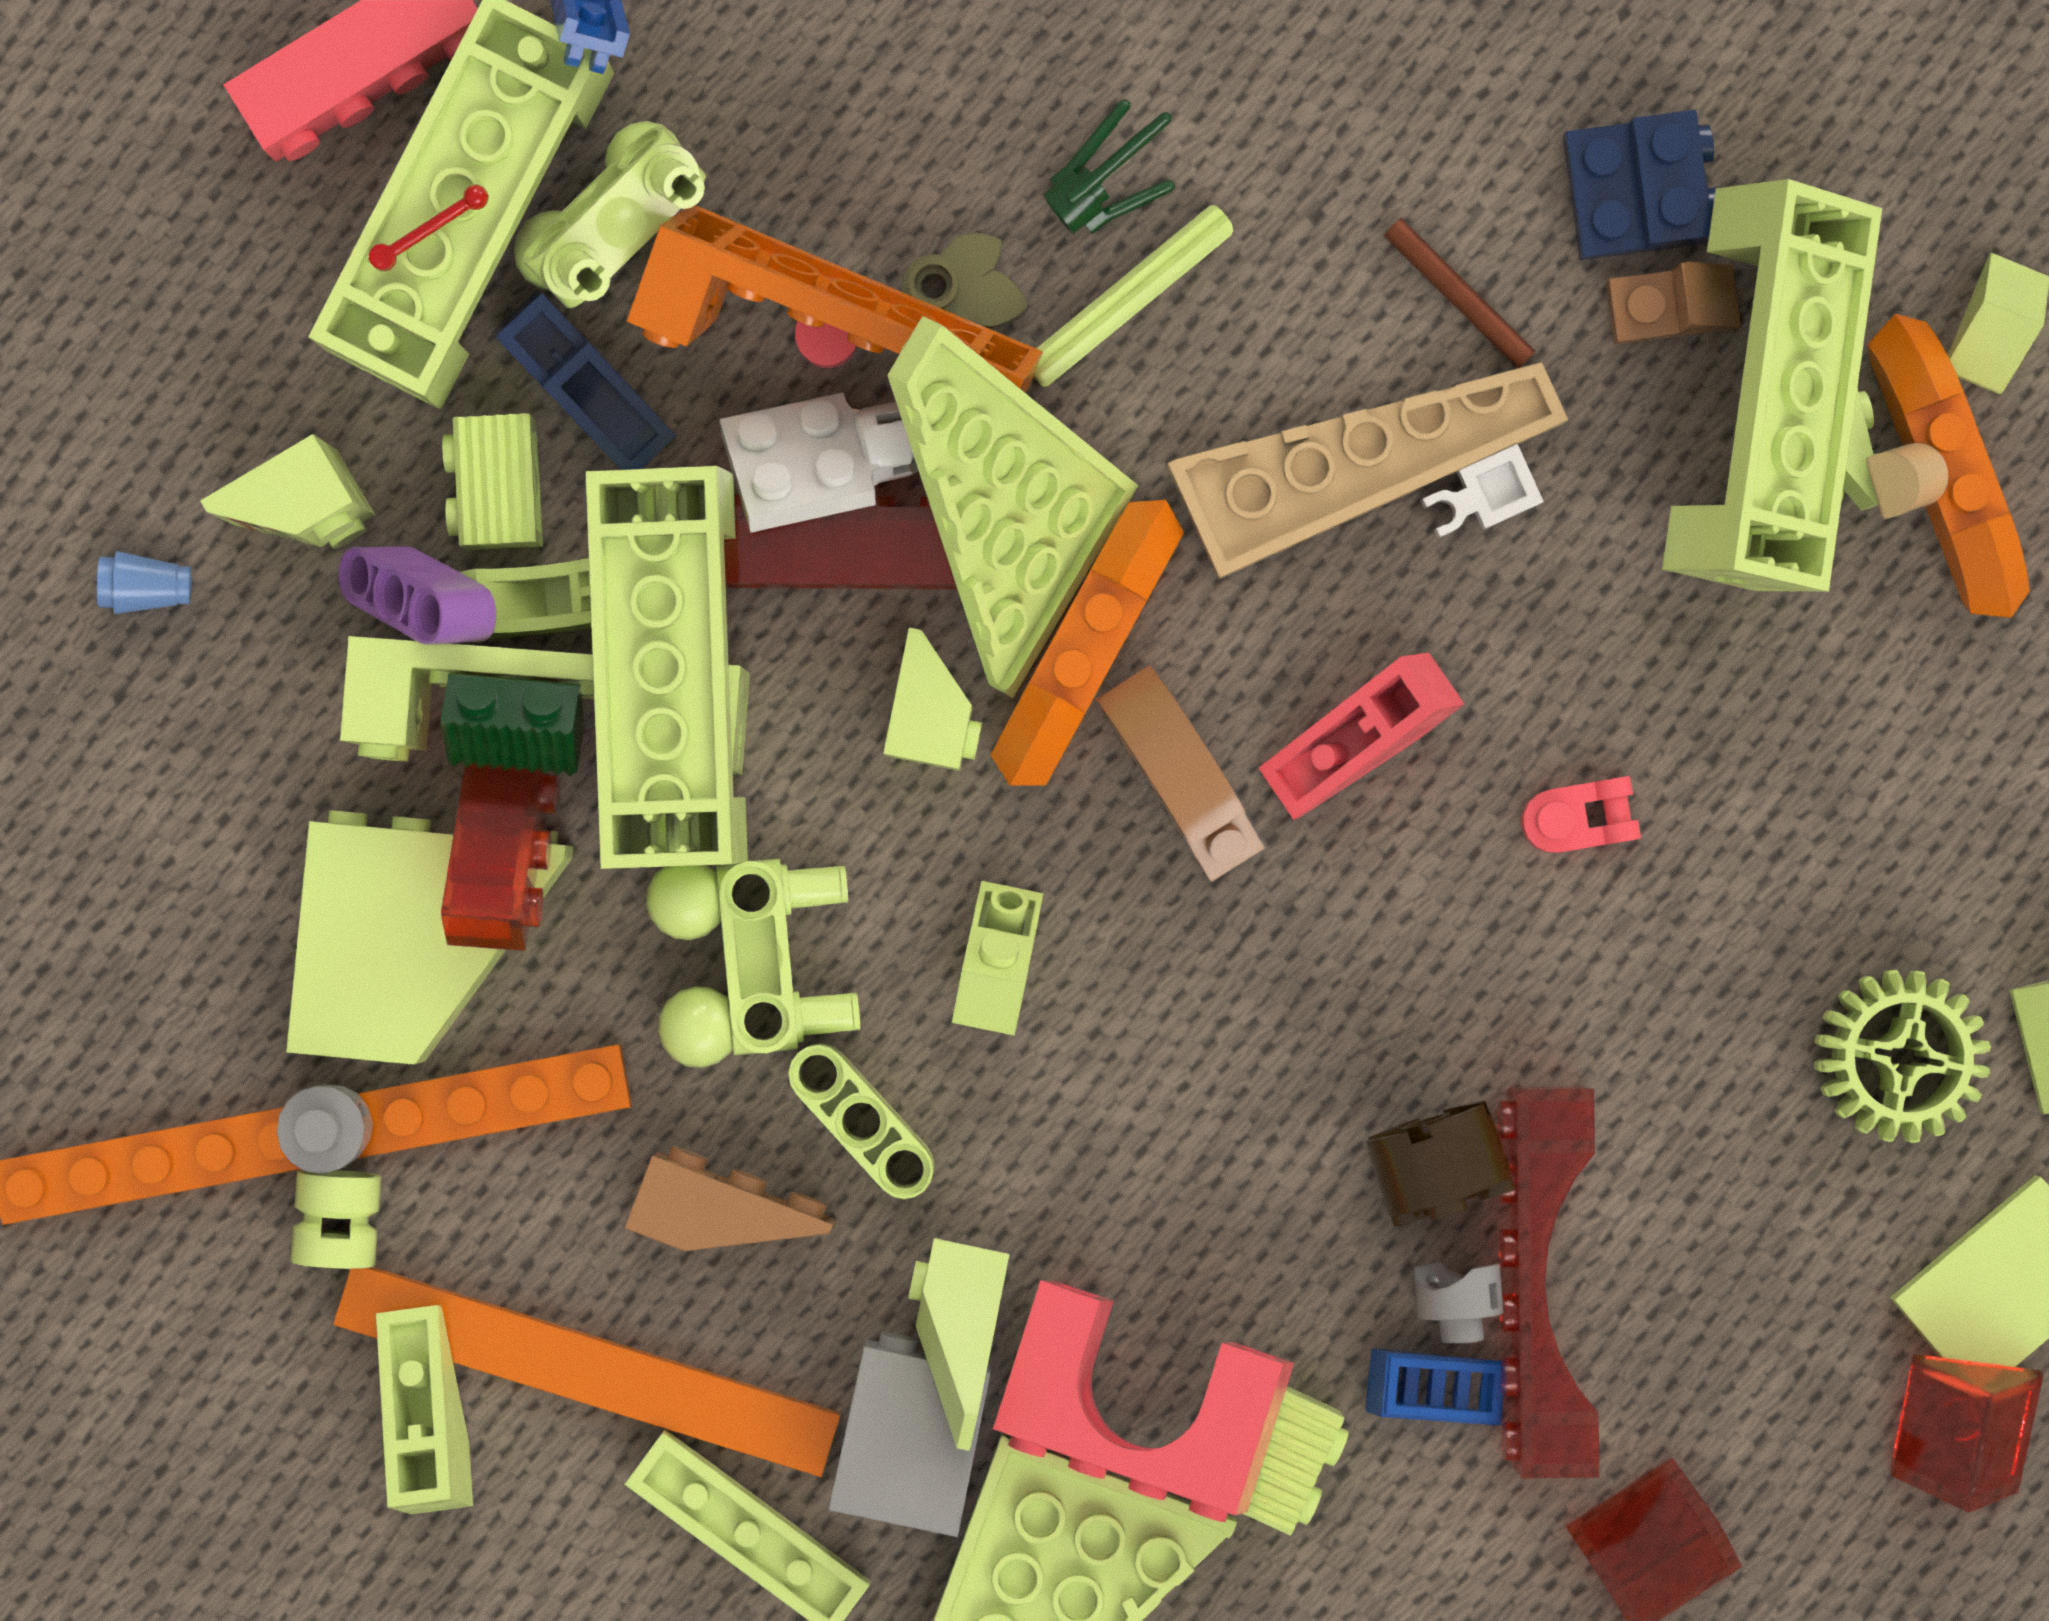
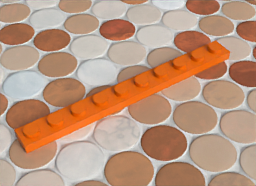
M616 1044L360 1092L358 1094L369 1107L373 1129L369 1143L358 1158L630 1108L633 1105L622 1045ZM284 1107L0 1160L2 1225L299 1170L301 1168L291 1163L281 1150L277 1136L278 1119Z

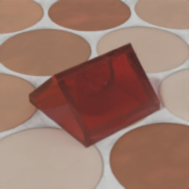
M1913 1354L1892 1456L1891 1475L1968 1513L2018 1493L2044 1377L2041 1370Z
M1672 1457L1565 1526L1625 1621H1659L1742 1567L1721 1524Z

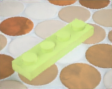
M666 1429L624 1484L809 1621H844L870 1585L871 1580Z

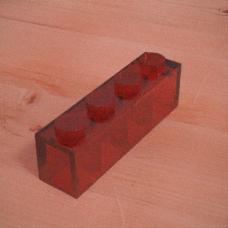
M734 495L736 539H724L726 588L958 590L927 496L920 498V507H895L894 497L875 496L876 505L750 533L740 496Z
M474 763L467 768L464 767L441 908V919L447 945L526 951L529 927H540L543 912V889L535 888L537 870H548L551 858L552 836L551 831H543L546 813L556 814L559 804L560 778L559 775H552V770L546 774H543L539 769L530 773L526 768L517 772L513 767L504 771L500 765L491 770L487 764L478 769Z

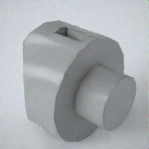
M323 1084L301 1090L287 1101L279 1115L277 1136L281 1150L291 1163L304 1171L324 1174L346 1167L361 1155L370 1141L373 1121L369 1107L358 1093L344 1086Z
M1441 1262L1414 1267L1417 1318L1439 1320L1441 1342L1470 1343L1484 1340L1482 1318L1503 1314L1500 1263L1471 1269L1466 1276L1447 1269Z

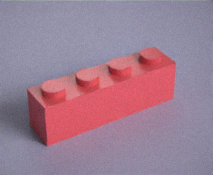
M360 0L223 85L262 149L275 162L283 157H286L287 161H294L306 156L317 148L320 144L317 136L337 124H340L342 128H347L363 121L374 111V106L372 105L374 101L392 90L397 95H401L415 89L428 78L429 75L426 71L428 68L446 57L451 61L477 11V7L473 0Z

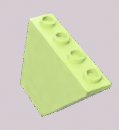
M329 810L328 823L309 821L286 1052L404 1064L425 1062L571 861L573 846L558 845V832L520 828L519 841L494 839L495 826L456 822L455 835L430 833L431 820L396 816L392 818V829L367 827L368 814Z

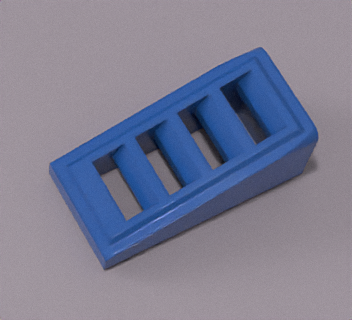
M1372 1348L1365 1409L1368 1413L1380 1417L1501 1426L1507 1361ZM1399 1367H1403L1400 1400L1397 1402ZM1420 1368L1429 1369L1426 1404H1417ZM1446 1370L1455 1371L1452 1407L1443 1406ZM1471 1372L1482 1373L1478 1409L1468 1408Z

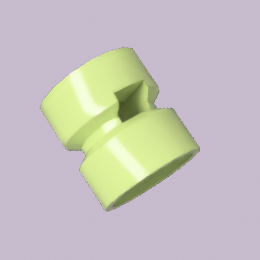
M304 1170L297 1171L294 1207L301 1211L304 1216L303 1221L293 1226L290 1262L303 1266L354 1269L375 1266L378 1230L368 1222L369 1217L379 1211L382 1176L368 1172L335 1170L324 1174ZM322 1218L350 1219L349 1232L321 1230Z

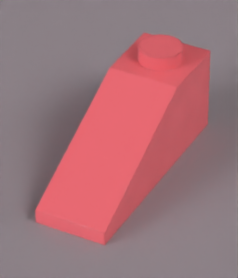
M1429 652L1401 656L1258 769L1292 819L1296 820L1418 741L1465 703Z

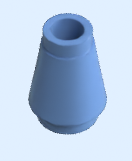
M120 551L115 552V557H99L97 569V604L99 608H113L114 614L177 606L178 604H191V566H179L178 564Z

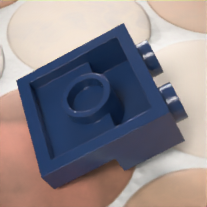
M1697 110L1634 117L1626 124L1572 130L1564 133L1563 141L1579 260L1702 245L1709 241L1715 191L1718 187L1707 188L1704 163L1713 162L1714 140L1709 124L1698 125Z

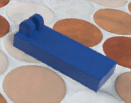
M551 0L559 41L567 43L564 54L565 65L578 68L585 48L592 50L589 71L599 74L604 73L610 55L623 58L630 32L621 0Z

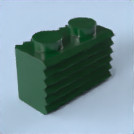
M450 673L448 675L440 718L447 761L452 766L461 762L466 768L474 763L478 769L487 764L491 770L500 765L504 771L513 767L517 772L526 768L530 773L539 769L543 774L552 770L556 775L565 771L569 777L572 776L578 769L585 719L581 698L582 691H580L581 684Z

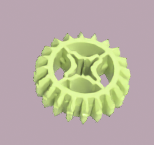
M1886 970L1882 978V989L1873 977L1865 976L1859 980V988L1864 998L1863 1000L1851 991L1843 990L1838 995L1839 1001L1849 1012L1844 1016L1839 1012L1826 1010L1823 1019L1826 1023L1837 1027L1835 1036L1817 1034L1814 1041L1820 1047L1832 1048V1058H1820L1814 1061V1069L1816 1071L1835 1072L1836 1078L1825 1082L1821 1086L1822 1094L1828 1097L1837 1096L1842 1093L1846 1094L1837 1103L1834 1110L1839 1117L1847 1118L1859 1110L1855 1120V1129L1867 1134L1878 1123L1879 1139L1888 1142L1894 1141L1899 1128H1901L1905 1141L1911 1143L1919 1142L1922 1135V1123L1931 1135L1940 1136L1944 1134L1945 1124L1941 1116L1942 1113L1956 1122H1962L1966 1119L1965 1111L1957 1101L1960 1097L1973 1102H1978L1981 1099L1982 1094L1978 1089L1968 1084L1971 1076L1978 1078H1987L1989 1076L1990 1069L1988 1067L1974 1064V1054H1984L1989 1052L1991 1048L1988 1041L1971 1040L1970 1034L1979 1030L1984 1025L1980 1016L1973 1015L1960 1018V1015L1968 1007L1969 999L1965 995L1957 994L1945 1002L1949 992V982L1944 979H1935L1926 989L1925 973L1921 971H1911L1906 978L1905 984H1903L1902 977L1897 970ZM1901 1003L1899 1017H1892L1890 1028L1883 1037L1875 1040L1859 1038L1863 1027L1875 1014L1891 1005ZM1922 1009L1930 1013L1943 1029L1948 1043L1949 1055L1938 1053L1928 1045L1925 1039L1926 1022L1920 1020ZM1907 1040L1909 1043L1904 1049L1914 1050L1915 1056L1928 1058L1929 1063L1912 1062V1064H1901L1897 1072L1896 1068L1900 1064L1891 1062V1057L1876 1054L1875 1049L1880 1048L1892 1051L1893 1048H1903ZM1855 1057L1869 1060L1877 1067L1880 1073L1879 1089L1885 1091L1882 1104L1873 1099L1860 1082L1856 1070ZM1928 1073L1945 1074L1940 1086L1930 1097L1919 1104L1903 1108L1905 1097L1912 1096L1915 1084L1922 1076Z

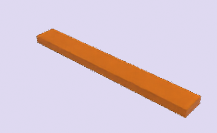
M379 1268L350 1269L333 1323L334 1326L377 1339L376 1313L439 1305L443 1311L453 1363L822 1477L841 1416L840 1412Z

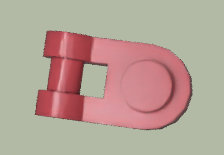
M1625 776L1550 789L1534 795L1526 803L1521 814V828L1525 839L1534 848L1549 853H1560L1641 839L1638 820L1631 819L1628 795H1633L1631 777ZM1602 800L1607 825L1589 828L1585 803Z

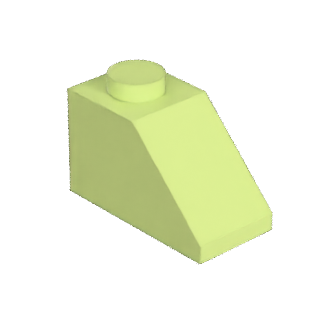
M909 628L883 754L898 759L960 771L963 758L975 760L982 722L971 720L972 705L923 631Z

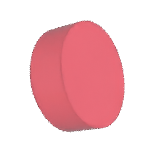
M797 321L795 328L796 344L802 356L814 366L828 369L839 367L848 362L858 346L852 344L847 339L848 332L827 323L823 327H813Z

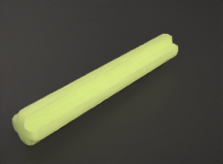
M1215 205L1208 206L1036 349L1043 351V354L1033 376L1034 380L1043 387L1049 386L1229 238L1233 232V225L1224 212Z

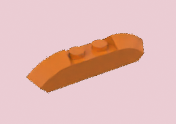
M1894 314L1867 344L1869 360L1902 446L1911 443L1927 444L1936 449L1946 462L1948 469L1947 487L1943 495L1934 503L1927 505L1926 509L1961 601L1970 614L2012 618L2030 592L2027 568L2012 516L1963 388L1947 353L1929 324L1925 321Z
M1166 500L1128 502L1052 639L991 753L992 759L1010 786L1047 785L1184 534L1181 525Z

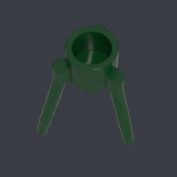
M1126 99L1121 100L1111 113L1105 117L1069 163L1049 179L1053 186L1042 195L1072 234H1075L1083 226H1086L1091 234H1094L1109 221L1155 201V199L1174 190V182L1166 180L1105 208L1101 207V204L1109 199L1101 183L1171 122V115L1169 113H1161L1094 171L1090 172L1088 168H1085L1079 173L1130 109V102Z

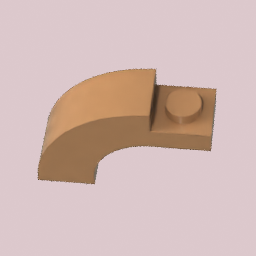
M1150 665L1096 698L1122 744L1154 789L1201 869L1211 882L1265 849L1226 777L1185 713Z

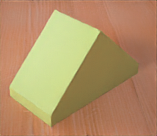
M1989 254L1948 353L1958 378L1997 394L2004 392L2044 326L2049 276L1996 254Z

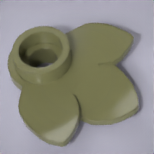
M969 233L956 237L941 255H925L912 262L905 271L902 280L903 293L986 328L1009 323L1027 309V300L1018 286L1004 274L994 270L1001 254L1002 241L997 237L987 234ZM933 276L941 278L946 284L944 294L935 299L925 296L921 290L923 282Z

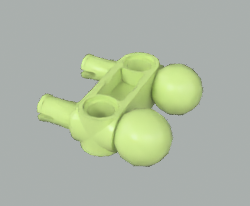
M649 121L632 123L616 132L607 148L606 169L563 211L541 212L524 222L515 239L514 255L516 266L525 280L539 289L551 291L566 308L578 306L585 300H597L608 290L610 278L659 231L660 225L672 218L681 208H691L699 203L705 190V172L698 166L692 154L683 149L676 135L662 124Z
M780 858L716 865V870L709 865L662 867L654 874L647 887L646 906L650 919L661 932L674 939L693 940L706 936L720 923L722 928L728 997L713 988L694 986L680 990L666 1002L659 1015L658 1034L662 1047L672 1059L688 1067L704 1068L719 1063L732 1050L734 1056L798 1049V1043L804 1042L803 1036L860 1030L857 993L800 998L799 991L793 992L786 915H791L792 908L848 902L845 866L787 870V864L781 865ZM745 875H756L762 878L769 889V899L766 905L755 912H746L738 908L732 897V888L735 882ZM760 1002H767L776 1006L781 1015V1026L777 1033L766 1039L751 1036L744 1025V1018L748 1009Z

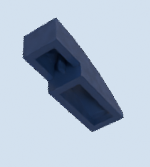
M538 289L491 332L621 470L642 469L676 437V434Z

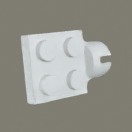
M842 392L719 419L721 436L750 533L876 505L875 485L881 482L908 477L917 472L918 467L903 421L897 420L901 418L897 403L889 402L858 410L849 406Z

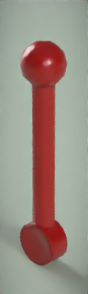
M481 185L468 186L463 193L462 199L389 246L377 244L372 247L369 252L370 264L379 271L391 270L397 262V256L469 209H483L488 203L489 195L487 190Z

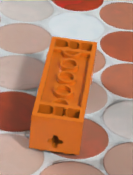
M696 205L681 210L660 225L627 322L643 328L642 335L656 344L670 348H677L679 344L687 347L716 321L726 292L729 290L733 294L750 301L763 302L767 298L789 307L787 314L803 324L823 327L827 323L848 332L847 339L862 349L882 353L886 348L900 354L902 347L909 340L920 319L924 316L944 326L1026 394L1043 354L1041 350Z

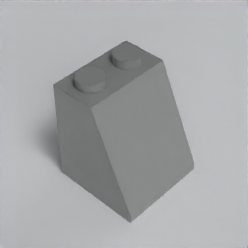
M881 1332L879 1342L867 1339L864 1345L829 1510L958 1537L991 1373V1365L987 1367L970 1451L958 1449L924 1351L916 1350L918 1340L905 1335Z

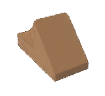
M1682 262L1672 271L1612 278L1606 282L1614 345L1739 329L1741 327L1732 264Z

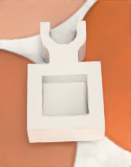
M1518 444L1459 470L1457 475L1462 483L1463 490L1458 492L1443 490L1421 500L1424 509L1437 502H1445L1453 510L1452 521L1434 530L1437 538L1458 529L1463 524L1464 519L1471 514H1476L1482 530L1544 502Z

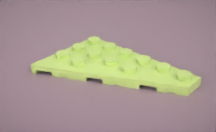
M922 316L909 340L902 347L900 355L888 373V378L988 684L1013 698L1139 485L944 326Z
M1001 1433L933 1621H1142L1161 1603V1599L1195 1571L1194 1568L1225 1538L1229 1539L1233 1535L1237 1524L1236 1518L1228 1515L1226 1522H1220L1200 1516L1188 1510L1191 1501L1169 1493L1166 1494L1165 1500L1144 1496L1128 1489L1130 1479L1109 1471L1106 1472L1104 1479L1077 1472L1068 1467L1069 1456L1047 1449L1045 1457L1021 1452L1008 1446L1011 1435Z

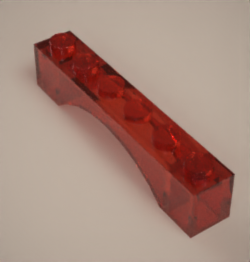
M1509 1086V1101H1499L1497 1113L1499 1138L1509 1139V1168L1516 1187L1508 1193L1499 1195L1500 1203H1510V1229H1501L1499 1235L1500 1264L1502 1268H1511V1293H1502L1503 1314H1500L1502 1332H1512V1357H1503L1501 1360L1503 1396H1513V1422H1503L1502 1424L1504 1461H1513L1514 1470L1522 1479L1599 1478V1413L1579 1390L1560 1356L1549 1321L1545 1288L1548 1246L1558 1211L1574 1180L1595 1154L1594 1089L1587 1086Z

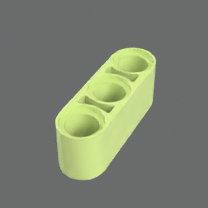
M825 1043L811 1044L798 1052L791 1061L788 1073L790 1085L796 1095L885 1192L901 1199L913 1198L924 1192L932 1180L935 1164L931 1151L921 1138L836 1047ZM822 1055L834 1063L837 1077L832 1087L819 1091L812 1089L805 1083L802 1076V1067L808 1057ZM863 1102L870 1104L877 1110L880 1116V1126L875 1134L862 1138L849 1132L845 1125L844 1117L846 1110L851 1105ZM897 1151H911L921 1159L924 1172L915 1183L900 1184L890 1176L887 1167L888 1159Z

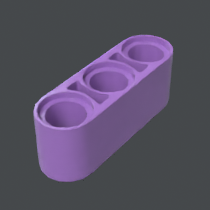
M351 547L345 551L341 558L339 583L345 599L352 605L419 643H482L488 640L494 631L496 606L491 592L484 585L413 547Z

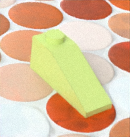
M934 1238L929 1263L916 1261L908 1299L921 1301L916 1329L956 1447L970 1451L1009 1254Z
M433 1305L376 1313L387 1508L408 1514H418L473 1506L469 1439L442 1307Z

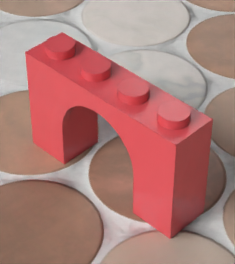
M1040 1280L993 1427L994 1430L1011 1435L1008 1446L1038 1457H1045L1047 1449L1070 1456L1069 1468L1092 1477L1104 1479L1107 1470L1129 1477L1128 1489L1147 1497L1165 1500L1168 1491L1191 1500L1188 1508L1189 1511L1212 1520L1226 1522L1228 1513L1236 1516L1247 1512L1294 1362L1235 1342L1221 1343L1201 1409L1191 1427L1177 1440L1160 1448L1135 1445L1119 1437L1107 1426L1097 1410L1092 1393V1371L1114 1301L1057 1281Z

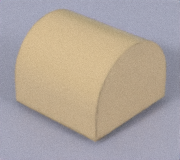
M1911 443L1866 457L1881 516L1884 519L1899 516L1934 503L1943 495L1947 487L1948 469L1946 462L1936 449L1927 444Z

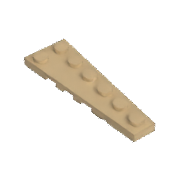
M1541 362L1458 384L1455 387L1441 391L1435 390L1405 398L1403 401L1348 413L1342 417L1284 430L1281 433L1256 440L1243 441L1178 458L1169 462L1167 468L1219 580L1450 476L1511 446L1521 444L1563 425L1568 421V418Z

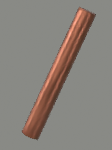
M1402 218L1395 222L1384 234V237L1517 369L1536 352Z

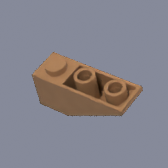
M672 1146L669 1155L659 1151L652 1155L625 1225V1229L680 1250L691 1251L830 1234L836 1219L824 1215L827 1204L820 1200L792 1191L787 1201L764 1192L768 1182L760 1177L737 1169H732L728 1178L705 1169L708 1161L706 1157L681 1147Z

